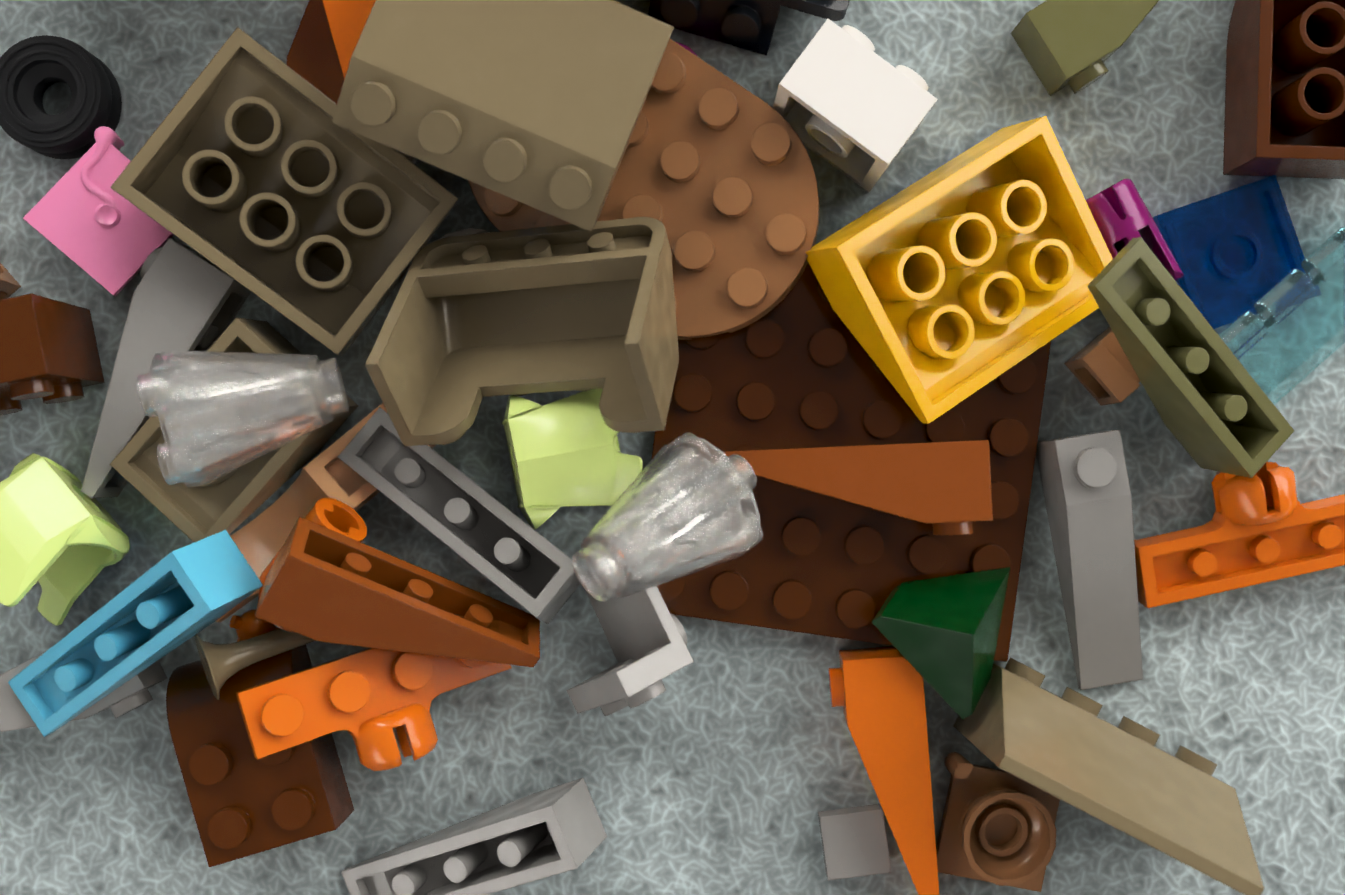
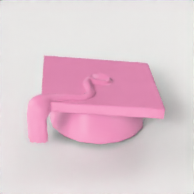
M101 126L94 131L96 143L23 219L113 296H117L141 270L147 257L158 247H163L168 238H171L174 234L110 188L131 161L119 151L124 146L123 140L113 129Z

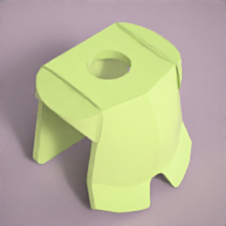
M603 388L583 391L543 406L519 396L509 395L502 425H504L518 500L517 508H520L525 519L534 530L545 523L562 506L636 505L642 482L643 460L639 456L620 452L618 431L609 428L605 424L600 412L599 401Z
M32 453L14 467L10 476L0 482V602L7 607L17 605L38 581L41 585L42 593L37 609L50 623L58 626L63 623L75 600L103 568L116 564L123 559L129 552L130 542L129 537L96 498H90L81 492L83 484L74 474L53 460L36 453Z

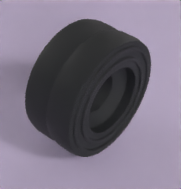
M34 36L14 44L0 57V126L15 141L47 157L76 159L82 157L96 143L94 131L98 127L106 126L114 131L116 130L122 110V99L118 83L110 69L82 46L62 37ZM55 83H67L71 90L69 106L59 114H47L42 103L45 91Z

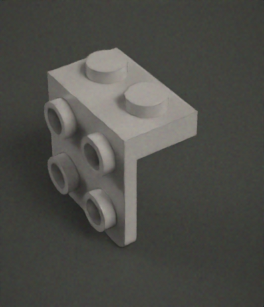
M631 542L582 568L587 573L582 584L618 663L566 690L577 714L600 707L603 715L608 716L628 705L630 709L639 706L666 691L661 679L694 662L686 647L687 635L684 627L678 618L669 612L657 588L658 578L652 563Z

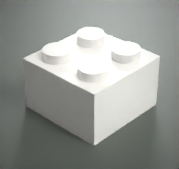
M827 19L779 83L773 108L791 125L805 146L870 192L937 101V98L927 92L929 87L918 73L903 65L893 67L874 53L875 47L873 43L861 31L849 25H844L841 28L830 19Z

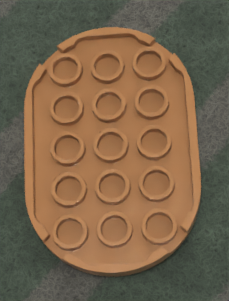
M670 39L597 221L635 217H650L661 221L665 226L672 254L678 340H692V338L710 337L726 332L733 333L758 321L772 311L785 299L803 274L808 264V255L805 252L815 245L819 226L817 181L810 157L800 137L774 108ZM468 180L478 205L499 231L571 224Z

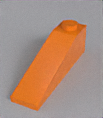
M894 646L839 650L840 668H829L831 706H843L847 726L918 895H940L924 679Z

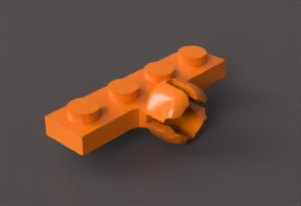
M1266 462L1252 478L1217 472L1211 482L1215 512L1211 521L1197 527L1134 540L1138 602L1146 608H1152L1345 565V494L1301 504L1297 497L1294 472L1289 467H1280L1276 462Z
M367 648L236 692V696L256 759L269 756L338 730H347L353 737L360 763L373 771H384L402 765L399 749L404 757L412 755L415 761L427 755L435 748L438 738L430 714L431 701L444 692L509 670L512 667L509 664Z

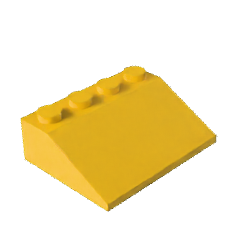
M1046 116L1001 128L805 252L808 255L807 261L832 309L918 419L925 424L931 423L1097 310L1099 306L1087 286L1113 259Z

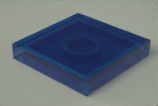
M1276 175L1153 217L1184 274V277L1176 280V282L1213 329L1317 294Z

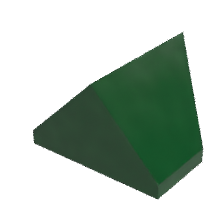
M1010 567L902 582L892 590L872 620L876 628L962 719L973 714L991 678Z

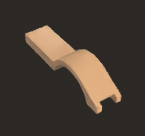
M383 403L304 466L298 478L272 505L251 522L230 535L259 580L262 572L284 545L298 518H305L319 499H337L358 511L380 492L339 459L338 456L379 407L387 412ZM435 444V445H428V446L431 447V448H433V447L436 446L437 444ZM259 589L216 620V622L221 623L259 595Z

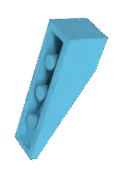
M226 530L170 552L12 678L8 684L45 737L221 618L261 588L263 584Z

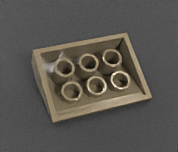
M376 0L351 56L331 123L591 232L602 212L674 26L615 0Z
M237 27L110 188L332 352L343 356L383 305L411 266L414 257L428 243L457 203L458 198L397 150L331 123L337 104Z
M1011 657L1005 668L993 663L991 678L973 714L965 719L958 715L953 727L997 767L1244 895L1262 894L1264 886L1236 790L1212 776L1217 767L1216 763L1181 745L1175 756L1155 746L1160 736L1158 733L1123 716L1118 727L1098 717L1103 705L1069 687H1066L1062 697L1040 687L1045 675Z

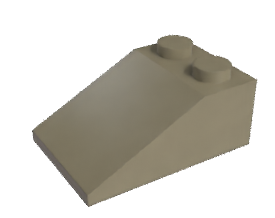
M236 317L110 465L193 542L224 530L231 534L319 452L355 411L358 405L267 321Z

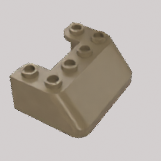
M635 217L597 221L591 232L576 225L568 224L452 236L436 240L422 248L412 261L365 363V367L403 445H446L457 441L474 423L483 397L521 396L530 393L573 390L587 391L601 388L603 390L599 401V408L603 420L609 428L625 433L665 430L679 363L672 254L665 226L661 221L654 218Z

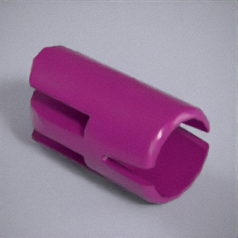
M1123 179L1086 200L1112 258L1132 238L1141 237L1175 281L1184 277L1181 268L1131 179Z

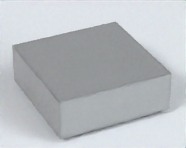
M880 804L818 811L825 872L828 881L891 873L884 812Z

